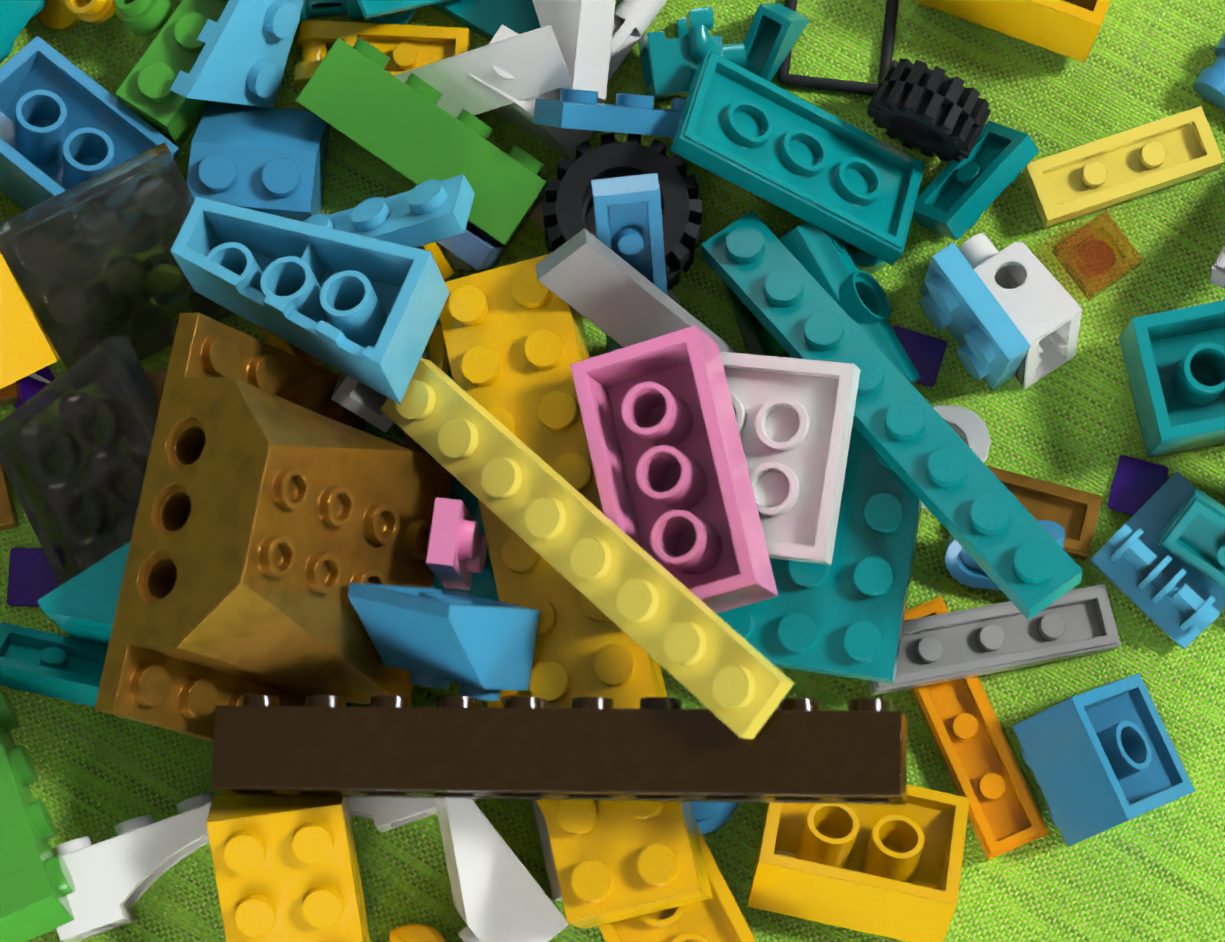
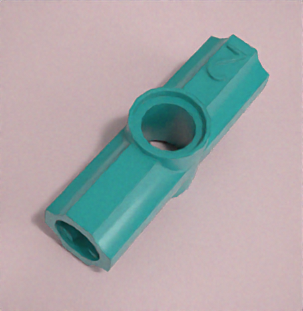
M809 222L794 228L781 237L780 242L904 377L914 385L921 377L887 320L891 314V306L886 292L872 275L857 269L841 239Z

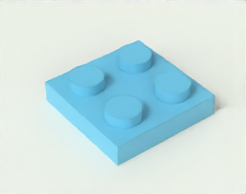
M953 242L932 256L919 290L923 296L919 302L929 321L938 330L947 328L960 345V348L957 349V355L967 372L977 381L984 378L991 389L995 390L1015 375L1031 345Z

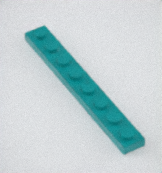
M750 211L701 244L702 258L792 358L852 363L861 370L852 425L1027 620H1030L1081 583L1083 570L753 211Z

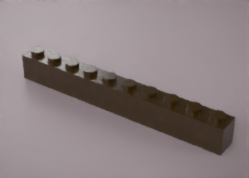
M258 694L239 696V706H216L211 788L231 796L906 805L907 720L902 711H891V702L884 699H852L848 701V710H820L819 700L785 698L782 699L778 705V710H774L754 739L740 738L709 709H682V700L668 697L641 698L640 709H613V699L604 697L572 698V708H545V699L530 696L504 698V708H478V699L467 696H440L437 698V707H411V698L393 695L372 696L370 707H345L346 698L332 695L305 696L304 706H280L279 697Z

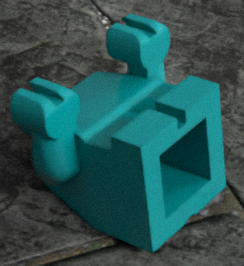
M711 7L695 8L688 12L686 17L676 21L674 24L676 38H666L665 31L646 33L638 39L645 95L654 96V100L688 95L698 62L707 50L745 68L747 60L744 44L722 45L721 35H709L708 30H712L714 27Z

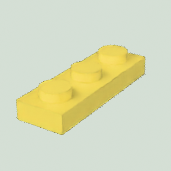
M1202 106L1030 162L1023 169V174L1043 226L1046 228L1217 171L1224 161Z

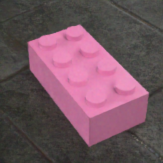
M694 325L570 364L604 515L716 614L777 597V588L718 343Z

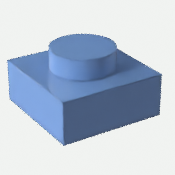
M469 220L465 233L436 241L442 245L440 250L448 262L468 272H471L473 268L482 270L496 266L508 246L503 245Z

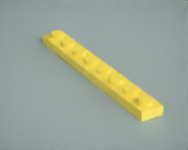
M421 358L401 404L388 398L380 410L740 738L754 739L794 683L431 360Z

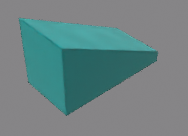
M780 3L759 4L743 42L747 60L744 69L771 82L810 19Z

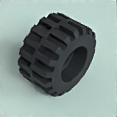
M614 133L600 135L601 146L594 149L588 140L576 146V159L572 161L567 156H564L557 165V178H549L545 189L546 203H543V218L548 252H554L584 228L593 235L585 224V217L593 207L591 180L657 173L661 196L667 289L671 290L679 283L681 270L688 272L694 261L695 249L698 248L700 240L702 200L698 199L699 185L694 174L686 175L687 163L677 154L669 159L666 156L667 145L655 138L650 147L641 145V134H628L627 142L615 143Z

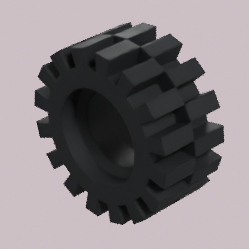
M900 59L899 62L896 60L891 61L867 106V114L869 117L874 118L873 123L878 128L887 129L885 134L890 138H900L903 140V146L911 150L913 146L921 149L922 155L932 157L933 154H936L940 160L948 162L951 158L956 162H962L964 158L967 160L990 115L991 110L988 109L989 104L987 100L978 98L980 92L974 87L965 88L963 86L965 81L957 76L950 78L944 75L946 70L935 66L934 70H931L926 62L918 60L915 61L914 65L908 59Z

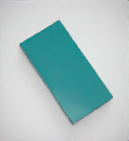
M707 50L698 62L670 148L671 152L891 265L903 254L925 163L710 50Z

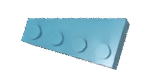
M196 197L170 250L195 292L399 404L402 402L450 293L430 251Z

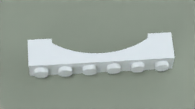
M205 793L178 803L176 805L178 815L154 823L152 815H144L122 822L114 827L116 837L92 845L90 837H82L52 848L53 856L60 855L65 861L75 885V892L67 895L75 920L56 928L60 941L78 942L134 922L135 919L131 908L144 892L180 860L210 843L206 822L213 797L215 796L214 793ZM349 797L351 816L374 820L376 828L381 833L437 814L435 798Z

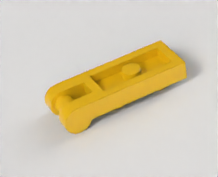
M324 20L302 21L298 25L297 44L303 47L302 62H298L295 65L294 85L304 89L327 55V50L331 49L338 37L352 47L361 37L391 58L384 69L394 76L469 51V28Z

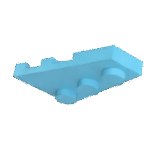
M229 0L217 22L210 19L207 20L197 38L198 41L204 44L201 53L189 74L181 70L179 71L170 91L189 99L273 108L282 82L294 34L300 21L304 0Z

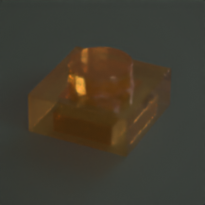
M1106 210L1057 243L1052 250L1054 256L1088 301L1137 269L1143 262V258Z

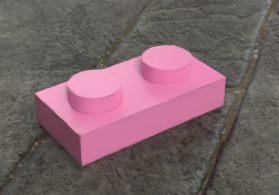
M435 497L426 564L444 587L470 590L472 573H482L484 569L487 550L486 535L479 534L478 521L474 520L462 500Z

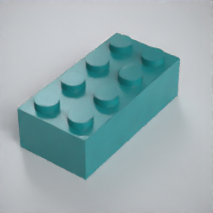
M1225 300L1131 318L1120 334L1119 341L1147 457L1225 443Z

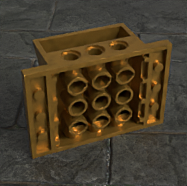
M180 313L95 710L214 742L216 706H239V696L241 695L276 696L280 698V706H304L305 696L308 695L340 696L346 698V703L370 705L372 696L378 695L411 698L413 684L410 683L411 671L384 665L348 597L350 582L432 588L434 573L426 564L435 497L449 499L453 475L420 445L377 437L366 433V420L331 399L340 375L203 314Z

